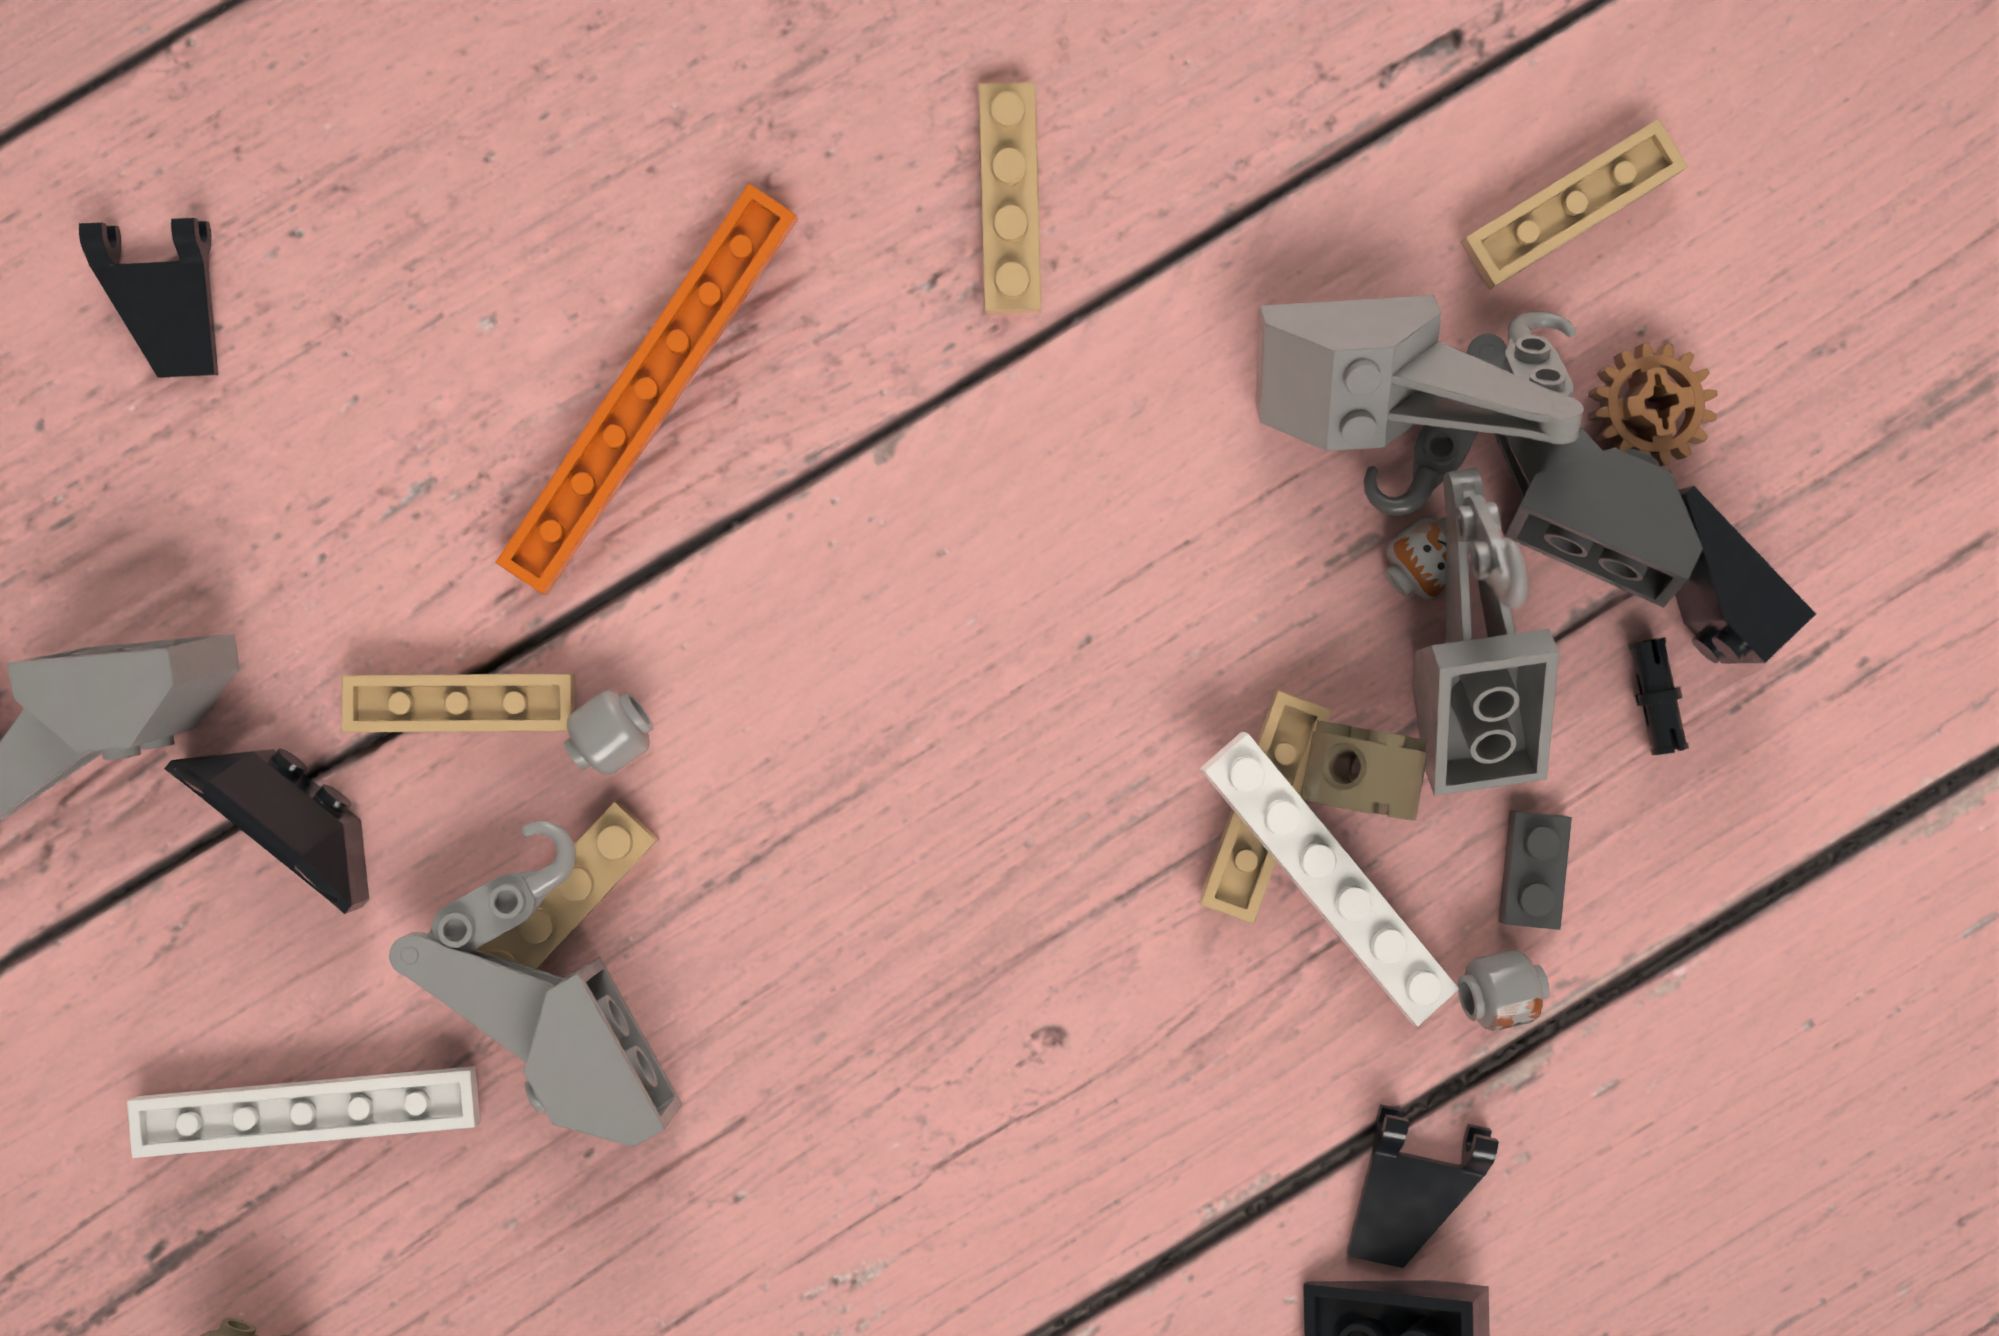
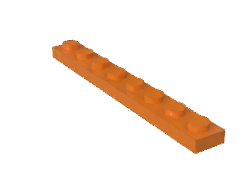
M748 183L496 560V564L541 594H549L798 221L795 213Z

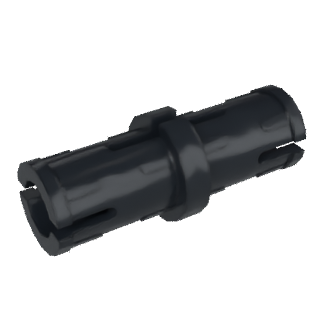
M1666 637L1628 644L1639 688V693L1634 695L1636 706L1643 707L1651 744V755L1674 753L1675 749L1683 751L1689 748L1677 700L1682 698L1683 695L1681 686H1674L1665 644L1667 643Z

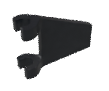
M197 218L171 219L172 239L180 259L171 262L118 264L121 252L119 226H106V223L103 222L79 223L80 244L90 268L158 378L218 375L208 258L212 243L210 223L208 221H198Z
M1380 1104L1375 1122L1373 1149L1347 1248L1348 1256L1404 1268L1493 1165L1499 1141L1496 1138H1491L1492 1131L1490 1128L1468 1124L1463 1138L1462 1162L1459 1165L1399 1152L1407 1137L1409 1120L1403 1118V1109Z

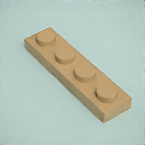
M1035 82L979 84L985 314L1041 313Z
M1657 119L1468 235L1460 243L1487 287L1491 290L1688 168V165L1661 121Z
M575 674L342 675V732L568 731V716L576 710Z
M1275 690L1256 743L1301 796L1312 733L1316 731L1317 720L1328 722L1332 710ZM1233 809L1229 815L1198 903L1254 924L1276 861Z
M619 800L615 801L574 844L576 849L575 865L570 876L549 892L528 920L478 947L476 950L538 969L650 850L659 838Z

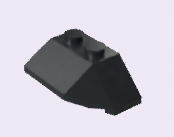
M279 748L277 751L269 749L171 760L164 768L318 891L342 913L347 914L360 909L369 900L361 819L348 810L352 804L341 792L326 784L320 787L304 774L307 770L306 765L292 753Z

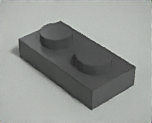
M1510 810L1498 922L1506 925L1561 930L1572 817Z

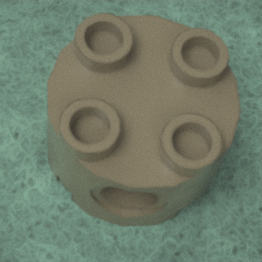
M1317 720L1316 731L1312 733L1301 798L1318 804L1358 812L1387 814V817L1416 820L1428 752H1425L1427 740Z

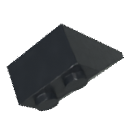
M1695 486L1679 489L1703 547L1688 581L1675 594L1683 623L1695 635L1692 643L1703 656L1714 663L1719 661L1722 664L1766 663L1816 613Z
M1434 1280L1307 1281L1304 1283V1336H1490L1489 1286Z

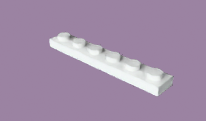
M1240 732L1200 768V771L1411 1023L1418 1027L1459 990L1448 974L1248 733Z
M476 1066L136 1096L127 1101L132 1158L474 1128L481 1122Z

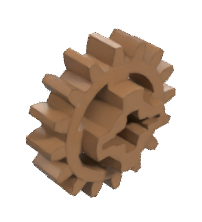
M1649 342L1635 347L1634 356L1627 350L1618 353L1613 357L1617 368L1608 365L1601 368L1597 373L1601 381L1605 383V386L1591 389L1588 393V397L1600 402L1599 409L1587 414L1588 420H1602L1604 428L1595 436L1596 440L1599 442L1612 438L1616 442L1613 448L1615 447L1624 452L1628 449L1645 452L1658 461L1659 467L1670 464L1671 455L1677 460L1692 455L1688 443L1696 445L1705 442L1708 438L1705 431L1699 427L1700 424L1715 421L1717 418L1716 413L1705 409V402L1718 396L1717 390H1703L1701 382L1710 374L1709 370L1706 368L1693 372L1689 368L1694 359V354L1691 352L1683 354L1677 359L1673 358L1674 348L1671 343L1658 347L1655 354ZM1632 374L1633 377L1628 379L1629 391L1623 399L1618 400L1623 383ZM1667 374L1671 376L1679 385L1670 380ZM1645 399L1652 402L1658 401L1659 411L1657 412L1654 409L1647 410ZM1686 411L1684 421L1677 431L1675 422L1681 413ZM1623 423L1635 430L1638 437L1633 435Z

